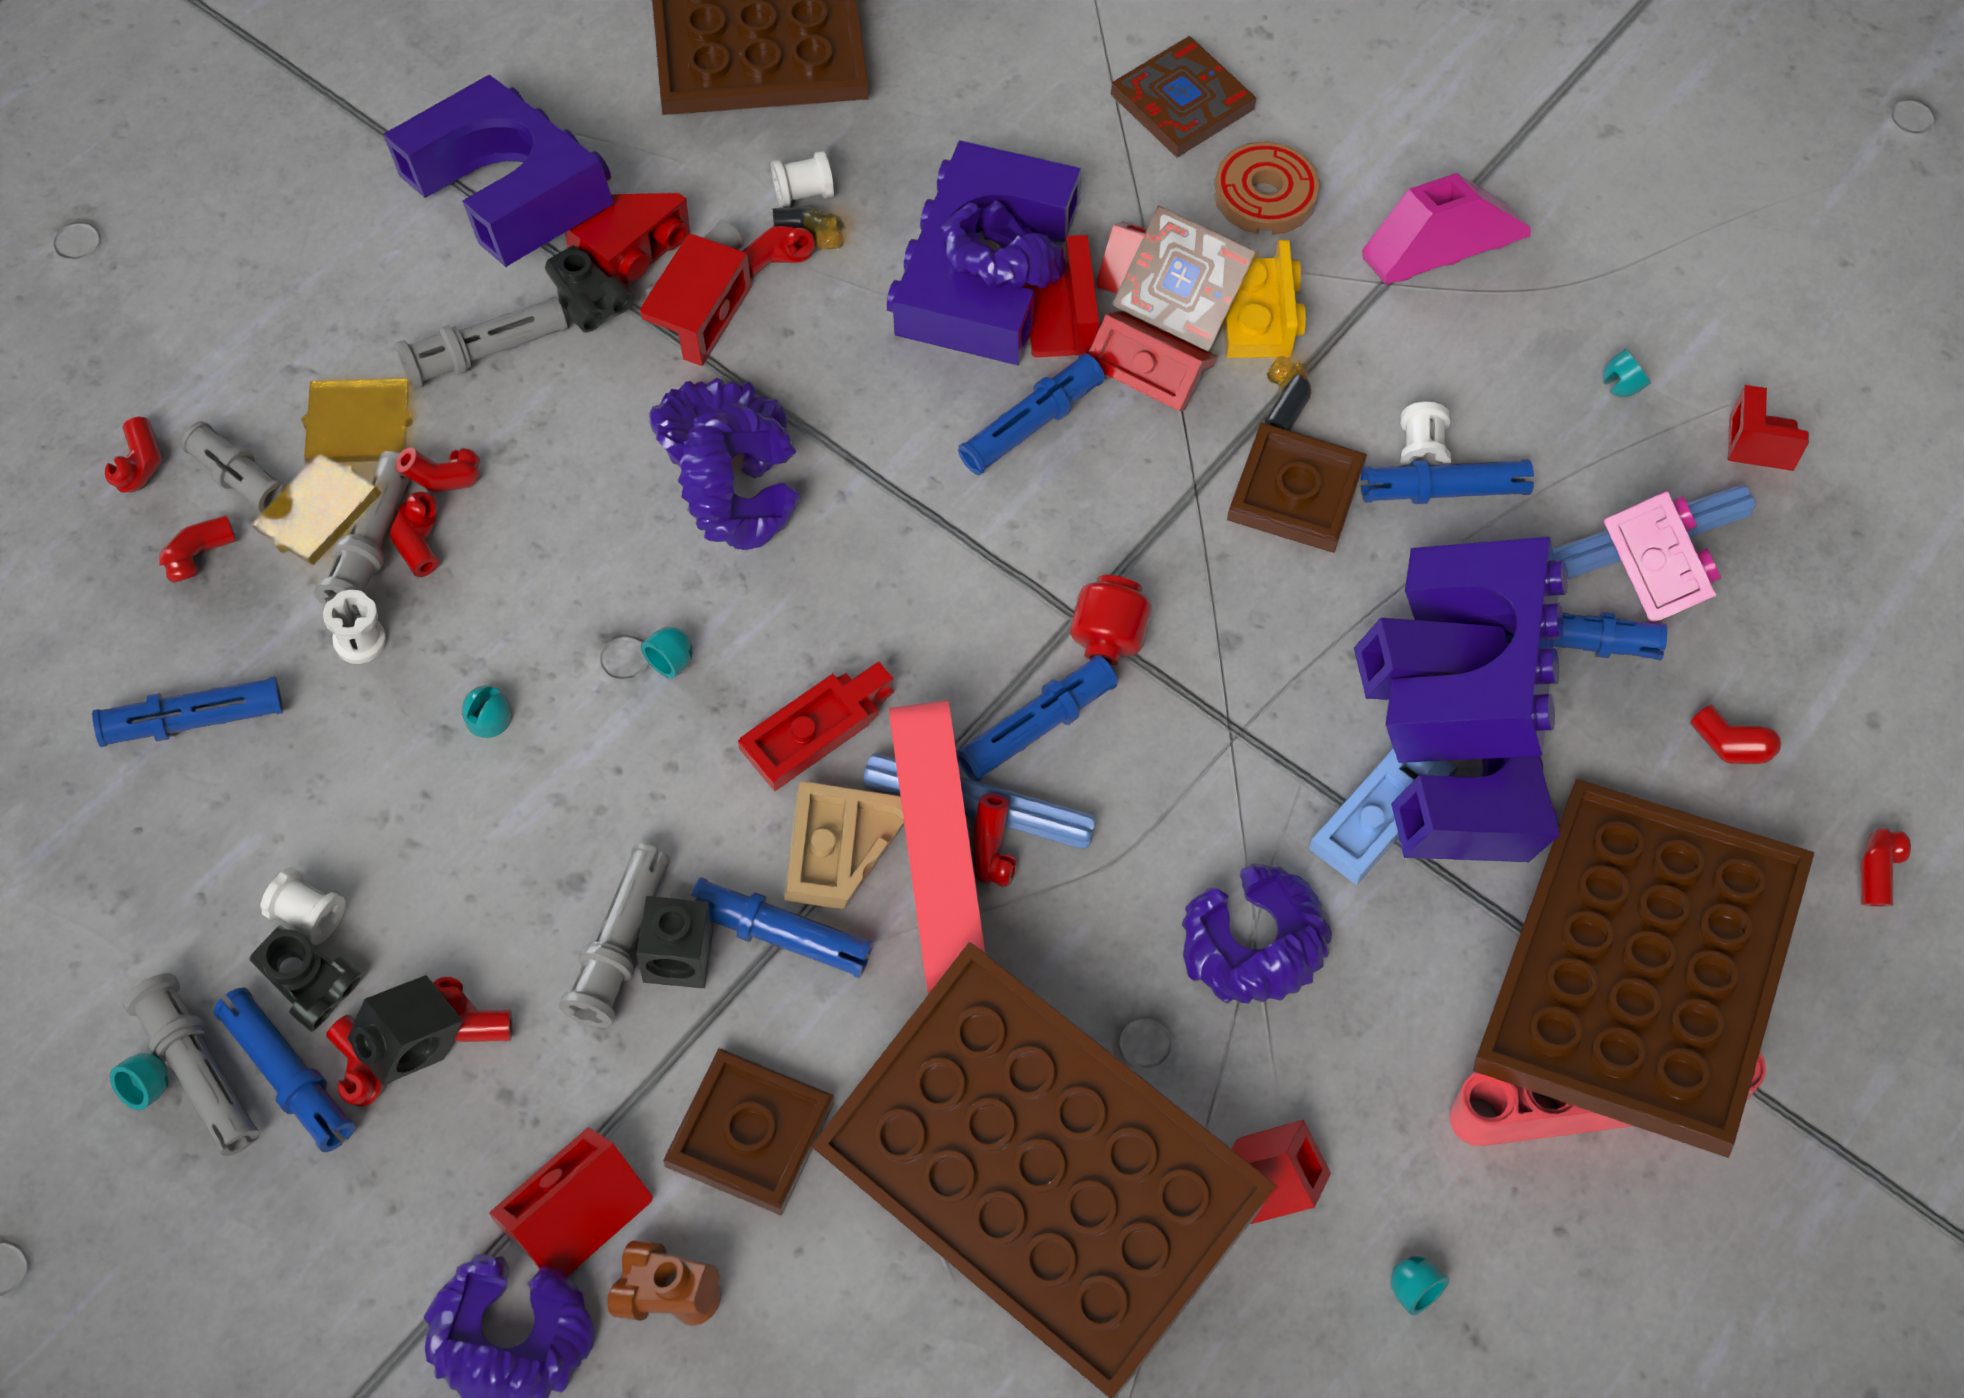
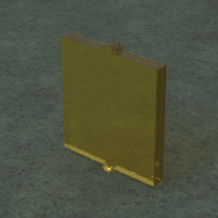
M408 378L310 381L308 412L301 418L306 429L304 450L306 464L378 461L381 453L385 451L401 453L406 449L407 427L413 423L411 414L408 412Z
M318 454L251 525L257 532L274 541L275 547L281 553L290 551L313 566L378 498L381 492L375 485L359 477L351 465L342 467L323 455Z

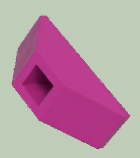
M1455 173L1408 189L1363 248V260L1387 285L1393 282L1408 280L1414 275L1444 265L1456 264L1461 259L1491 249L1503 248L1509 243L1530 237L1531 227L1504 201Z

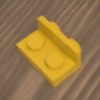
M1278 240L1275 258H1255L1224 323L1226 358H1291L1295 337L1304 335L1306 324L1304 303H1296L1295 292H1299L1301 286L1300 260H1291L1289 240Z

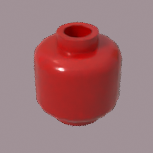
M1100 575L1096 582L1082 587L1078 594L1070 626V635L1077 644L1086 648L1084 656L1087 659L1091 660L1095 655H1100L1109 665H1117L1120 657L1136 655L1142 649L1150 621L1152 605L1149 599L1141 593L1142 586L1120 576Z

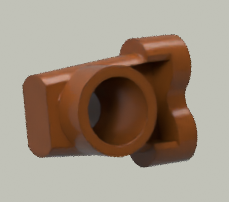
M632 1240L626 1245L622 1255V1275L609 1291L607 1299L608 1310L613 1317L638 1321L646 1319L649 1313H670L686 1325H699L709 1320L719 1307L721 1301V1288L718 1283L720 1275L717 1268L713 1265L667 1254L666 1248L661 1243Z

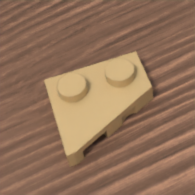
M800 781L796 792L784 901L845 909L904 825L901 797Z

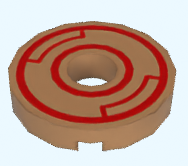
M1273 142L1248 143L1232 150L1220 162L1214 183L1215 200L1218 209L1225 218L1244 231L1258 234L1259 229L1272 230V235L1284 234L1302 226L1313 214L1320 184L1313 165L1304 155L1291 147ZM1266 183L1276 187L1279 192L1263 194L1257 191L1254 186Z

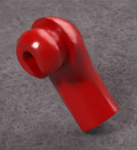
M781 226L769 228L742 250V252L747 253L750 278L754 277L770 262L800 263L807 260L815 248V238L810 231L804 228Z
M142 416L130 418L123 424L122 429L130 450L126 457L117 456L113 458L117 466L107 463L105 467V479L122 493H131L142 489L162 463V456L151 422L148 418Z
M408 447L397 457L395 468L399 473L429 492L438 493L470 488L480 476V472L477 470L480 465V459L474 451L461 448L459 451L453 450L450 453L449 462L436 463L413 447Z
M414 492L408 497L407 501L401 505L390 529L392 543L416 577H424L431 574L439 565L437 556L427 543V539L436 521L435 514L438 510V504L435 498L426 492Z
M228 515L183 528L160 551L159 566L164 565L166 577L170 582L175 583L196 576L198 569L192 556L236 542Z
M1713 705L1703 708L1690 721L1691 726L1719 758L1726 763H1767L1781 749L1780 736L1772 728L1762 726H1731Z
M984 794L978 802L973 830L975 875L987 886L992 882L1000 887H1007L1014 879L1017 861L1012 855L1001 854L1009 801L998 794Z
M1880 828L1870 834L1861 860V905L1873 907L1893 906V863L1906 861L1911 852L1910 838L1906 833L1902 831L1890 832L1889 828Z
M441 977L433 982L463 1020L454 1041H511L513 1028L511 1010H477L467 996L462 993L463 985L459 980L453 977Z
M344 1015L329 1028L326 1038L348 1059L344 1081H338L340 1097L348 1104L364 1107L370 1105L380 1096L384 1085L381 1084L371 1069L355 1055L352 1045L347 1040L355 1020L350 1015Z

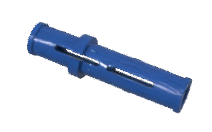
M1083 353L1076 361L1053 378L1043 377L1035 383L1033 393L1006 413H1003L998 419L967 442H963L958 446V453L963 463L972 473L981 475L985 469L1020 445L1053 418L1056 420L1064 418L1070 413L1073 403L1104 382L1105 375L1101 366L1091 355Z
M1529 459L1429 465L1426 460H1413L1410 466H1365L1361 472V480H1368L1369 484H1383L1361 485V494L1365 503L1382 500L1411 499L1413 504H1428L1430 498L1513 494L1531 495L1534 482H1525V478H1511L1534 477V470Z
M1563 612L1562 639H1554L1553 647L1595 652V657L1609 658L1611 654L1662 660L1664 656L1662 650L1666 649L1667 625L1663 623H1643L1615 619V613L1601 612L1598 617ZM1504 630L1507 641H1512L1514 635Z
M1095 655L1089 662L1060 682L1057 680L1049 681L1042 686V694L1001 720L966 746L957 749V761L971 780L979 782L983 779L982 777L1026 749L1030 744L1059 724L1070 725L1079 718V711L1107 691L1113 690L1118 686V679L1114 670L1103 657Z
M274 676L266 680L218 687L163 698L160 693L147 695L145 702L104 710L95 709L92 711V720L97 742L100 747H105L108 744L154 736L156 742L169 740L170 733L220 725L274 713L282 714L283 705L278 681ZM245 700L244 703L196 711L199 708ZM181 712V714L164 718L160 717L150 719L148 721L132 723L134 720H140L150 717H159L167 714Z
M702 877L698 879L691 893V896L696 897L695 901L709 902L712 922L737 931L736 937L749 942L754 937L848 972L857 978H861L869 961L866 956L871 954L874 941L859 938L766 903L767 896L754 892L749 897L709 882L708 879Z
M236 988L228 992L226 996L238 1011L235 1008L230 1009L220 999L216 1003L213 1013L219 1021H222L276 1090L277 1104L284 1112L294 1114L315 1140L321 1152H329L340 1147L342 1143L331 1129L334 1132L340 1131L343 1137L348 1140L355 1131L356 1126L350 1118H347L325 1090L327 1086L325 1078L316 1069H308L252 998V994L247 988Z

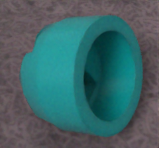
M1626 348L1615 355L1606 364L1603 371L1604 384L1607 385L1617 379L1620 380L1610 392L1619 397H1630L1651 384L1645 372Z
M675 627L661 628L641 644V651L647 662L666 678H675L692 658V646L689 636L683 630Z
M492 686L475 687L466 694L462 705V716L465 725L475 736L482 738L495 737L503 733L511 722L512 713L508 699L499 689ZM484 702H486L483 708L481 709L478 718L473 716L474 713L479 709V707Z
M138 1053L126 1058L111 1070L110 1083L117 1097L126 1106L138 1111L144 1110L159 1099L167 1089V1067L165 1062L155 1054Z
M1413 1256L1407 1260H1402L1394 1266L1390 1283L1397 1301L1410 1315H1417L1431 1306L1442 1295L1449 1284V1278L1436 1264L1427 1258Z

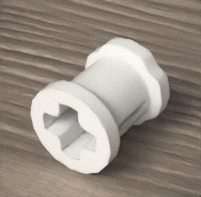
M823 150L815 152L814 158L783 164L781 160L771 161L773 184L781 208L790 207L793 200L822 195L825 199L834 197L831 169Z
M1418 402L1407 406L1402 411L1400 424L1402 429L1406 431V447L1400 455L1402 466H1410L1413 460H1426L1429 465L1451 463V452L1445 446V430L1450 426L1451 415L1445 406L1435 402Z
M352 589L341 591L325 604L323 610L324 623L327 629L334 633L332 637L333 647L341 659L352 664H363L376 659L382 653L386 645L385 630L377 620L378 613L375 602L368 598L363 591ZM353 604L357 606L360 615L355 616ZM351 639H355L358 647L357 650L352 647Z
M289 867L282 870L269 884L263 895L260 907L264 917L274 921L279 918L301 930L310 944L319 945L328 939L337 928L344 914L346 901L343 896L335 892L325 894L303 881L300 871Z

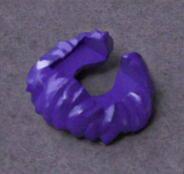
M994 200L983 211L975 203H968L952 215L941 227L944 243L947 247L946 255L955 272L977 274L978 278H982L988 286L994 285L1000 288L1008 283L1020 289L1025 283H1028L1032 286L1036 285L1038 288H1045L1049 283L1055 284L1066 272L1063 249L1057 243L1050 241L1048 236L1041 233H1033L1030 228H1025L1021 222H1017L1013 215L1008 212L1005 205L997 200ZM980 212L979 220L980 226L983 228L984 239L993 240L1002 248L998 251L986 246L976 233V224Z
M716 378L709 384L702 381L693 384L692 381H685L679 389H671L669 393H665L660 405L652 407L649 412L651 429L656 435V440L666 450L671 462L679 466L678 462L684 455L682 448L690 440L688 432L694 427L692 421L702 414L721 410V405L728 402L748 407L766 418L773 417L785 429L787 426L786 413L776 399L769 400L767 397L759 396L749 381L739 386L734 382L725 384L722 379ZM744 453L741 471L755 479L763 476L774 464L763 463L752 455Z
M727 402L721 405V410L702 414L692 421L694 427L688 432L690 440L682 448L684 455L678 462L681 473L677 480L683 486L681 498L689 503L688 512L697 519V528L705 530V539L713 542L726 541L730 547L734 546L735 549L749 550L762 547L771 540L775 533L785 529L801 497L797 488H793L785 483L768 486L752 498H742L736 495L733 488L734 471L731 460L735 456L745 453L766 464L787 463L795 455L796 449L789 432L782 428L773 417L766 418L748 407Z
M1251 864L1246 868H1242L1240 872L1242 888L1246 900L1269 912L1276 922L1277 936L1270 945L1255 950L1245 948L1235 941L1229 927L1230 914L1227 907L1229 896L1218 888H1208L1205 893L1192 899L1185 907L1186 915L1182 922V926L1186 930L1183 957L1188 977L1193 981L1202 980L1212 989L1215 996L1225 1003L1236 1000L1249 1004L1252 999L1264 1002L1269 998L1281 1001L1287 994L1298 993L1303 985L1313 983L1314 972L1324 967L1323 958L1328 957L1330 954L1327 944L1331 942V929L1325 920L1326 913L1322 909V903L1318 900V896L1312 890L1309 883L1300 876L1289 874L1282 867Z
M487 1254L475 1255L471 1261L457 1266L454 1277L437 1292L424 1315L425 1321L429 1324L425 1343L426 1361L434 1365L435 1378H445L450 1389L456 1390L461 1398H549L551 1391L562 1393L568 1386L572 1370L581 1366V1360L588 1357L594 1342V1324L585 1308L583 1293L566 1274L558 1269L552 1270L546 1265L539 1269L527 1283L530 1288V1302L535 1316L533 1330L529 1337L521 1344L511 1348H501L491 1344L486 1339L482 1323L489 1306L497 1301L507 1289L510 1268L506 1260L502 1256L492 1257Z

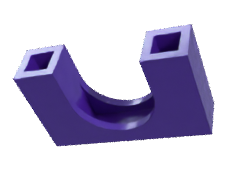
M490 74L383 133L399 176L424 198L483 166L507 161L523 162L508 175L462 200L478 244L505 267L614 204L607 181L611 180V173L602 156L596 151L590 153L579 144L575 136L568 129L562 131L550 121L547 114L541 108L534 109L523 100L514 87H505Z
M959 140L951 160L944 159L941 163L937 177L938 192L935 199L928 198L924 204L920 220L922 231L918 240L911 239L907 245L903 263L905 270L901 281L894 280L890 286L886 308L888 312L893 313L894 335L1019 366L1034 324V290L1023 287L1018 289L1010 284H1005L1000 288L994 285L988 286L978 276L968 272L956 273L946 255L947 247L944 243L941 227L952 215L968 203H975L983 211L994 200H997L1005 205L1008 212L1013 215L1017 222H1021L1025 228H1030L1033 233H1041L1048 236L1049 239L1065 242L1080 204L1081 168ZM981 212L976 224V233L983 231L979 220Z
M1550 537L1411 548L1405 593L1414 620L1501 626L1504 630L1512 633L1514 637L1501 655L1476 670L1456 675L1392 679L1385 726L1398 763L1543 756L1545 731L1554 730L1555 707L1552 694H1549V684H1558L1559 658L1556 648H1553L1554 639H1562L1564 632L1562 607L1557 601L1558 595H1566L1568 589L1565 561L1555 559Z
M1381 617L1354 647L1365 698L1389 700L1392 679L1467 673L1481 668L1496 659L1508 647L1504 628L1501 626ZM1526 756L1482 759L1483 773L1480 778L1419 775L1391 803L1404 858L1530 862L1560 836L1557 813L1550 800L1543 774L1541 757Z

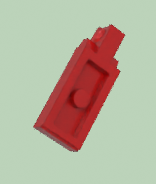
M879 661L854 679H851L847 673L839 677L832 673L741 736L738 740L739 750L775 792L868 727L869 723L879 715L877 706L894 694L892 689L894 679Z

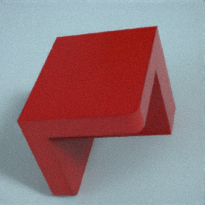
M1744 385L1729 416L1728 461L1794 471L1809 444V432L1798 429L1796 420L1766 415L1767 388Z
M1304 1119L1242 1136L1235 1141L1231 1148L1278 1185V1188L1250 1224L1315 1208L1331 1175V1171Z

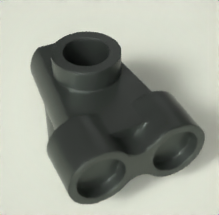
M574 245L549 258L545 264L546 273L557 287L561 306L567 310V315L585 333L597 329L608 316L620 315L626 312L634 303V293L618 276L609 277L591 261L587 253L579 250Z
M283 926L276 927L250 956V962L292 1004L289 1014L311 1032L324 1023L338 1003L356 988L363 977V974L342 956L337 957L334 961L312 947L304 935L297 931L287 930ZM294 957L303 962L293 972H279L281 963L287 958Z

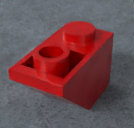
M680 193L611 194L614 204L565 232L567 248L574 245L579 250L587 253L591 261L609 277L618 276L625 284L634 282L641 278L648 267L668 250L672 251L678 248L690 233L687 198Z

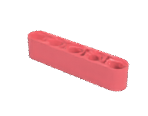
M949 700L889 708L928 994L968 942L973 943L985 953Z
M1761 1052L1759 1053L1747 1100L1761 1085L1766 1074V1064ZM1480 1073L1472 1074L1464 1082L1449 1112L1450 1124L1454 1133L1462 1141L1474 1146H1489L1632 1127V1125L1556 1099L1558 1109H1546L1535 1101L1532 1095L1533 1091ZM1480 1099L1488 1102L1495 1109L1497 1117L1486 1118L1479 1115L1472 1108L1470 1100Z

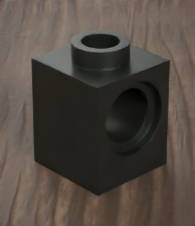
M646 896L637 948V958L643 983L705 989L713 936L709 902Z
M424 975L365 998L347 1040L352 1045L357 1058L371 1069L382 1085H385L444 1060L463 1020L429 977Z

